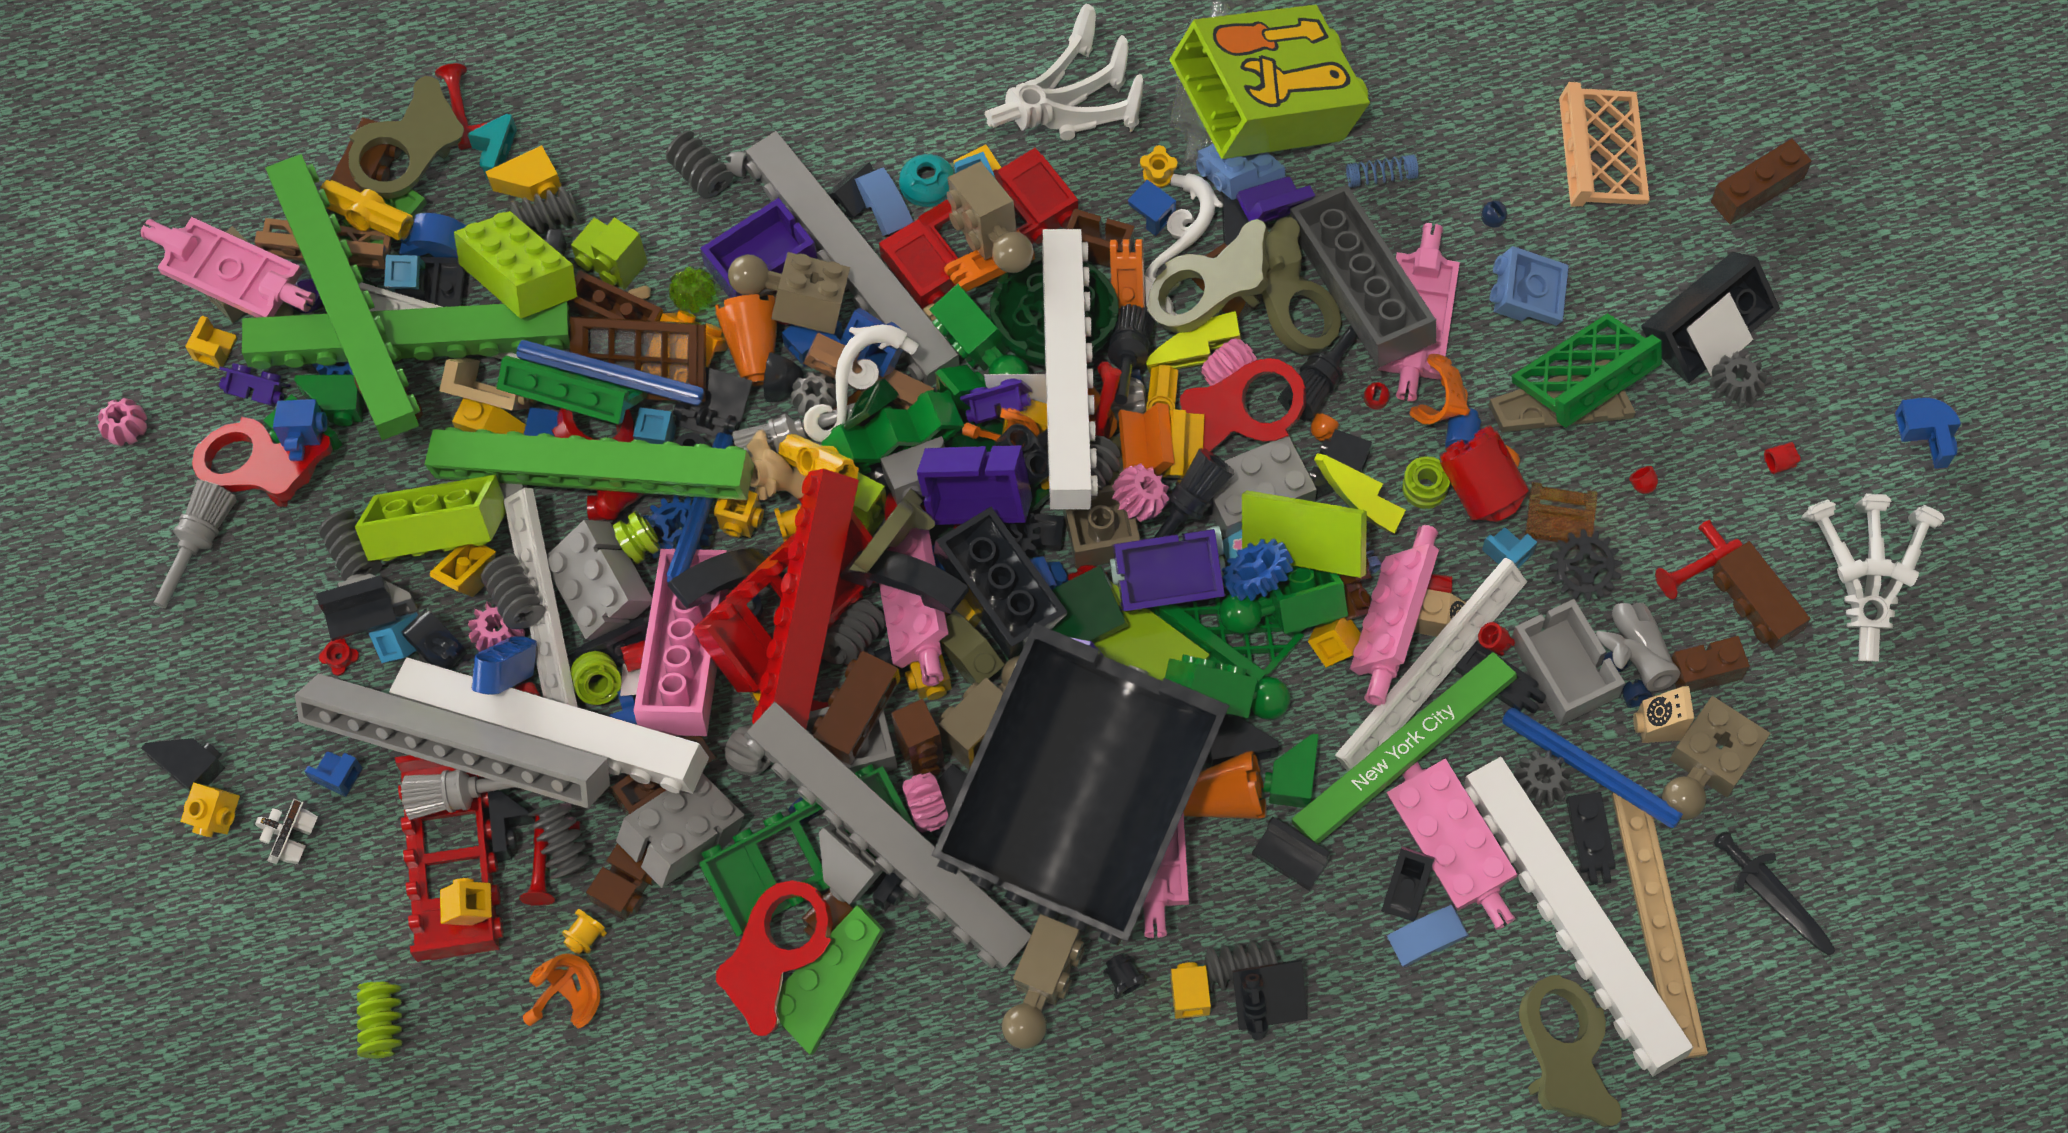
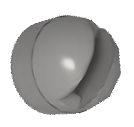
M731 152L725 158L728 163H724L726 171L729 170L734 176L744 178L747 171L745 165L748 163L746 153Z

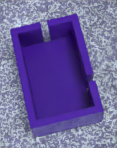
M779 197L700 248L704 266L729 298L742 296V294H739L731 287L728 280V270L731 263L742 255H755L766 263L769 271L781 274L788 252L805 254L817 259L815 242L800 223L795 222V217Z
M1021 445L992 446L991 452H987L986 446L924 449L917 470V476L922 496H925L924 505L926 512L935 520V525L963 524L989 507L994 509L1003 523H1026L1033 497Z
M1215 529L1182 534V541H1179L1178 535H1170L1112 544L1117 574H1124V580H1118L1122 610L1129 611L1225 596Z

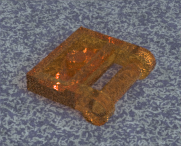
M1531 482L1525 535L1528 533L1534 539L1554 542L1562 540L1568 543V533L1572 532L1576 538H1579L1581 529H1585L1587 537H1591L1594 529L1597 491L1587 490L1586 493L1543 487L1542 483ZM1540 499L1584 506V510L1540 504Z

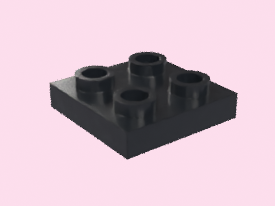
M420 257L425 262V269H420L419 289H395V293L438 306H462L466 270L459 265L458 258Z

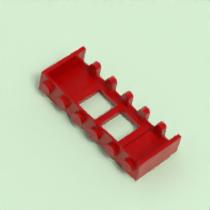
M1033 148L999 170L995 169L993 171L998 183L1014 201V210L1025 222L1024 225L1016 230L1024 234L1032 244L1042 243L1043 229L1066 228L1074 208L1078 209L1077 197L1036 148ZM948 199L923 213L917 220L879 242L881 258L922 310L926 306L938 302L956 286L950 279V276L944 271V267L958 259V257L938 232L943 227V224L950 220L949 214L952 213V209Z
M852 511L828 626L838 619V612L841 609L853 604L861 597L860 591L865 588L864 586L842 580L840 577L841 572L856 553L863 551L873 539L854 511ZM795 533L692 629L700 644L737 692H760V680L766 672L768 662L766 655L767 647L772 640L746 604L768 584L772 586L780 598L782 597V579L778 574L789 565L788 549L794 540Z
M411 755L395 757V763L401 772L402 781L404 776L442 774L444 770H456ZM468 773L470 777L477 776L478 779H484V777ZM399 785L398 793L402 801L401 785ZM488 792L481 793L480 797L473 798L469 810L459 809L452 813L443 810L412 820L408 819L404 810V817H401V828L406 835L407 849L403 850V858L409 869V882H406V893L411 900L412 915H408V923L414 934V945L410 946V953L417 962L500 950L499 938L504 937V929L501 917L496 915V905L501 904V896L498 884L494 885L493 872H498V863L496 856L490 850L492 835L490 820H488L487 808H489ZM476 813L479 846L433 853L425 852L423 821ZM480 858L482 883H491L492 917L472 926L441 924L440 898L429 899L427 866Z

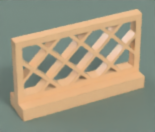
M1568 82L1559 97L1571 207L1584 206L1586 202L1648 204L1650 199L1637 92L1581 89V83ZM1584 99L1594 100L1602 108L1594 114L1585 106ZM1615 101H1629L1630 111L1624 116L1612 104ZM1605 111L1619 121L1612 128L1599 118ZM1592 123L1605 134L1599 141L1588 133V127ZM1621 125L1633 133V138L1629 142H1626L1615 132ZM1608 138L1622 148L1615 156L1602 145ZM1595 150L1608 161L1602 168L1591 160V154ZM1625 152L1636 160V166L1632 170L1618 159ZM1611 165L1625 175L1618 183L1605 172ZM1598 177L1611 188L1608 193L1595 192L1594 181ZM1629 179L1639 187L1640 194H1630L1622 185Z

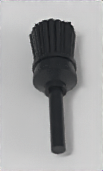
M1131 304L1118 308L1116 326L1110 337L1108 347L1109 360L1122 372L1114 399L1119 405L1127 403L1132 370L1142 367L1148 359L1149 339L1155 326L1154 319L1151 318L1152 316L1146 307L1141 308L1137 305L1131 306Z
M1351 325L1331 351H1326L1324 354L1312 353L1308 357L1307 362L1301 366L1299 375L1303 379L1306 388V407L1300 417L1301 420L1314 419L1327 394L1332 393L1336 388V384L1340 383L1343 379V372L1339 367L1342 363L1341 358L1358 337ZM1290 384L1278 397V400L1287 411H1289L1293 400Z
M1199 449L1183 479H1178L1174 489L1167 494L1172 504L1169 509L1171 514L1153 538L1172 535L1181 521L1186 522L1189 517L1201 519L1204 515L1203 512L1212 504L1210 500L1234 475V469L1219 456L1207 449Z

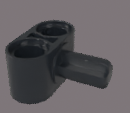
M1014 424L995 441L994 446H1014L1011 441L1016 445L1022 446L1030 488L1032 490L1049 476L1047 453L1048 428L1035 437L1027 426Z
M424 609L401 631L404 638L428 664L451 670L467 654L466 649L427 609Z

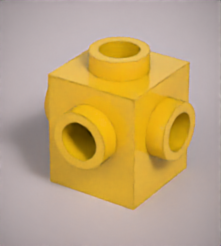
M749 490L747 500L718 498L714 509V516L717 517L719 527L725 534L736 538L741 537V535L751 538L754 528H759L762 523L764 509H761L758 494Z
M193 782L180 822L192 825V832L212 838L214 832L228 835L230 825L235 818V810L240 796Z

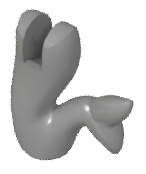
M1629 603L1616 604L1612 610V618L1624 637L1616 633L1597 631L1596 635L1604 647L1613 652L1612 659L1618 668L1623 669L1629 660L1635 665L1647 690L1654 692L1669 688L1678 680L1680 670L1672 661L1662 634L1648 607L1644 603H1634L1632 606Z

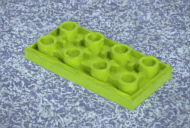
M1249 490L1242 493V549L1248 547L1249 543H1252L1254 546L1258 545L1261 539H1264L1267 544L1272 539H1276L1277 543H1284L1294 560L1291 563L1293 566L1358 578L1366 575L1367 511Z
M1110 581L1113 591L1121 606L1119 587H1117ZM1147 608L1123 611L1129 626L1094 643L1105 657L1129 667V665L1147 671L1149 676L1161 681L1165 678L1169 658L1181 661L1183 654L1207 660L1210 658L1209 653Z

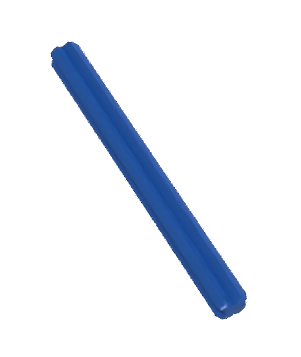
M522 340L517 347V357L526 361L699 406L704 397V389L702 387L526 340Z
M723 432L718 433L712 448L726 449L728 446H733L732 435H727ZM694 497L667 572L668 583L690 568L714 498Z
M1509 708L1502 719L1504 725L1544 750H1550L1552 755L1557 758L1563 757L1565 763L1668 827L1674 828L1680 822L1683 814L1670 807L1666 801L1519 710Z

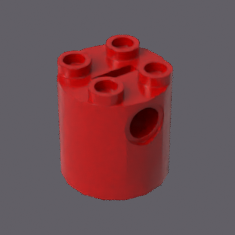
M1489 425L1474 434L1475 438L1471 439L1468 443L1465 444L1462 439L1446 447V452L1440 455V464L1470 519L1498 522L1518 510L1529 488L1499 432L1494 431L1493 427Z

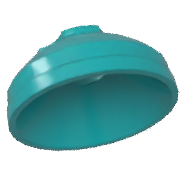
M922 154L915 156L906 162L901 169L899 177L901 193L914 205L921 207L937 206L948 199V177L953 175L954 171L951 165L938 155ZM924 166L932 167L936 171L935 175L930 179L920 178L917 172Z

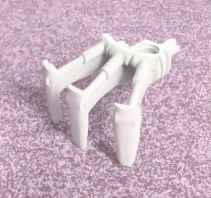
M1085 4L1076 19L1072 35L1068 40L1069 46L1065 52L1038 78L1018 84L1016 88L1008 89L1005 100L1006 104L985 111L988 126L994 128L1015 120L1023 131L1028 127L1033 128L1041 124L1049 129H1059L1062 140H1071L1075 137V132L1096 128V125L1123 119L1124 125L1129 127L1130 132H1132L1135 126L1139 124V112L1144 87L1141 74L1137 75L1134 79L1127 100L1099 107H1075L1085 101L1088 95L1108 83L1113 88H1116L1118 92L1126 81L1124 76L1129 49L1127 39L1123 35L1118 38L1110 63L1105 68L1080 82L1054 89L1065 75L1066 68L1078 52L1089 57L1093 49L1096 13L1094 7Z
M1866 493L1864 498L1862 497L1854 506L1859 513H1867L1869 549L1868 558H1866L1865 562H1862L1860 559L1854 561L1845 542H1841L1829 517L1834 515V510H1836L1835 503L1827 499L1809 506L1808 510L1802 515V520L1818 523L1838 564L1837 572L1842 583H1845L1848 596L1844 598V602L1852 606V609L1846 610V616L1851 618V623H1847V627L1859 628L1858 661L1879 662L1880 629H1893V624L1889 623V618L1895 617V611L1890 609V605L1898 604L1896 595L1899 593L1903 583L1912 587L1916 582L1919 572L1914 569L1922 552L1920 547L1929 526L1935 529L1944 521V516L1939 511L1923 505L1908 516L1909 524L1916 529L1901 562L1897 561L1895 564L1891 560L1885 559L1884 538H1881L1880 511H1886L1891 502V499L1886 494ZM1867 575L1865 594L1863 596L1862 586L1858 578ZM1881 576L1892 577L1883 594L1879 596ZM1867 602L1873 603L1877 608V616L1874 620H1870L1864 615L1863 608Z

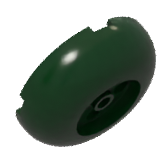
M1042 256L1035 257L1023 271L1017 273L1007 272L999 278L990 298L991 322L1002 333L1001 342L1013 354L1028 362L1046 366ZM1083 262V267H1089V286H1084V292H1090V311H1085V317H1091V337H1086V343H1092L1093 356L1107 343L1115 329L1118 317V299L1115 289L1107 277L1095 267ZM1035 310L1038 312V315L1033 317L1030 311Z

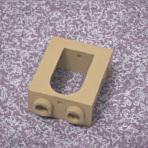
M470 358L446 360L439 390L441 392L512 411L529 409L538 402L498 390L496 386L477 382L476 377L480 364L478 360Z

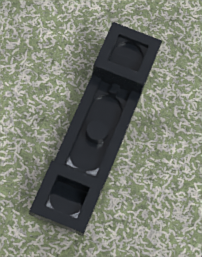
M756 548L726 552L687 569L670 580L667 586L687 609L713 601L717 592L738 586L771 554ZM783 570L778 574L781 579H783L786 572Z
M888 550L884 551L868 573L849 570L863 551L857 552L840 574L842 580L867 588L874 581L919 595L924 606L949 614L954 612L969 592L967 585L944 570L918 558Z

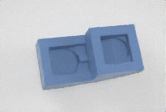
M884 167L855 179L866 208H872L883 236L900 230L913 222L900 192Z
M1453 905L1428 914L1387 935L1403 967H1407L1435 951L1440 952L1469 936Z

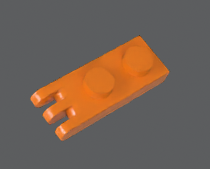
M978 250L958 258L944 267V271L950 276L952 282L956 285L959 284L965 292L1007 273L995 264L993 256L984 260Z
M1123 239V252H1118L1117 240H1110L1111 284L1117 295L1118 308L1126 306V304H1131V306L1137 305L1141 308L1145 307L1143 239H1136L1135 252H1131L1130 239Z

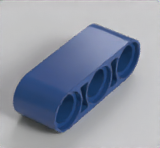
M513 636L477 653L474 659L472 690L487 695L499 694L533 676L537 641L529 637Z

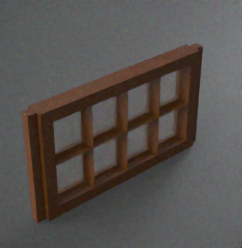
M570 317L571 353L702 387L704 389L702 402L706 401V324ZM650 393L647 394L646 398L654 400L676 401Z

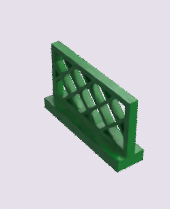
M1607 313L1511 375L1512 383L1555 412L1557 423L1567 428L1662 365L1661 340L1654 335L1644 338ZM1607 326L1616 332L1614 335H1597L1599 331ZM1581 344H1593L1592 350L1573 349ZM1597 344H1616L1615 350H1596ZM1620 344H1635L1629 350H1620ZM1614 359L1606 365H1596V360ZM1555 360H1568V366L1549 365ZM1573 360H1592L1591 366H1573ZM1568 375L1567 381L1548 382L1549 376ZM1572 375H1589L1582 381H1572ZM1530 376H1544V382H1529L1527 378ZM1548 391H1565L1555 399L1548 395Z
M510 356L502 358L496 388L616 424L622 423L625 411L646 399L648 394L643 391Z
M1224 588V593H1229L1227 588ZM1219 597L1214 598L1215 606L1197 607V601H1191L1192 607L1180 608L1176 604L1152 607L1151 612L1209 653L1210 658L1208 660L1247 669L1245 676L1257 678V682L1264 677H1269L1304 638V634L1301 632L1287 633L1292 638L1288 644L1273 645L1271 632H1280L1282 629L1274 616L1270 614L1263 616L1264 625H1258L1253 631L1249 632L1265 633L1267 645L1250 646L1248 633L1242 634L1244 646L1232 647L1226 643L1225 634L1235 633L1227 630L1221 623L1219 617ZM1216 614L1218 627H1205L1199 622V615ZM1268 653L1269 665L1264 670L1252 662L1251 654Z

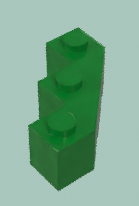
M930 390L920 394L917 401L908 409L885 407L878 410L874 414V418L865 426H854L848 431L845 430L844 424L834 427L831 430V434L821 442V445L834 446L839 454L852 459L855 466L859 468L858 472L864 475L870 473V466L881 462V458L941 436L945 444L964 427V424L951 394Z

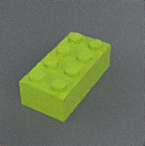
M512 212L498 213L490 219L479 223H471L465 228L454 231L459 265L520 319L577 297L573 264Z
M496 474L378 494L372 497L357 522L355 529L368 561L378 559L390 561L398 556L408 554L420 556L428 551L438 549L450 551L459 546L469 544L481 546L492 540L506 513L504 496Z

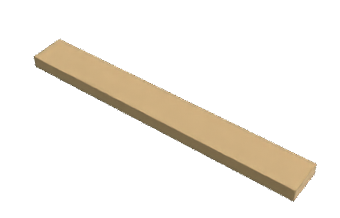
M1613 793L1612 800L1655 990L1693 1046L1689 1056L1684 1059L1706 1056L1708 1052L1654 819L1651 815Z

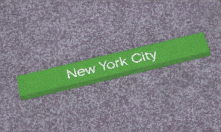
M1492 652L1292 818V824L1305 837L1319 844L1515 681L1517 673Z

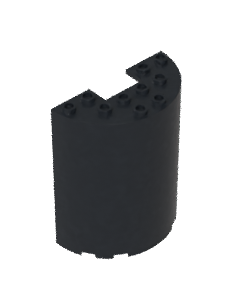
M1034 623L932 853V856L939 860L937 867L955 875L958 870H961L971 875L969 881L989 891H992L994 886L1006 891L1004 897L1023 907H1027L1028 902L1038 905L1037 912L1057 921L1060 915L1068 918L1067 924L1085 933H1088L1090 928L1101 932L1099 938L1119 946L1121 940L1127 942L1229 705L1166 678L1163 681L1102 656L1096 648Z

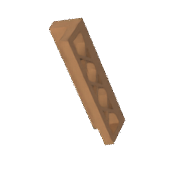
M265 218L263 231L256 232L255 245L283 259L304 261L288 221ZM340 226L341 232L336 233L337 237L347 236L352 240H346L352 253V257L347 258L350 266L357 264L360 267L385 269L386 255L390 254L392 237L374 229L360 231L354 227ZM272 229L286 230L288 234L273 233ZM372 239L383 240V244L368 242Z
M817 333L803 364L835 379L838 360L845 345ZM859 354L853 362L852 370L854 373L862 371L861 366L857 363ZM895 369L885 377L878 375L876 380L877 382L885 378L898 392V398L888 404L897 409H908L917 401L920 394L934 390L933 387Z

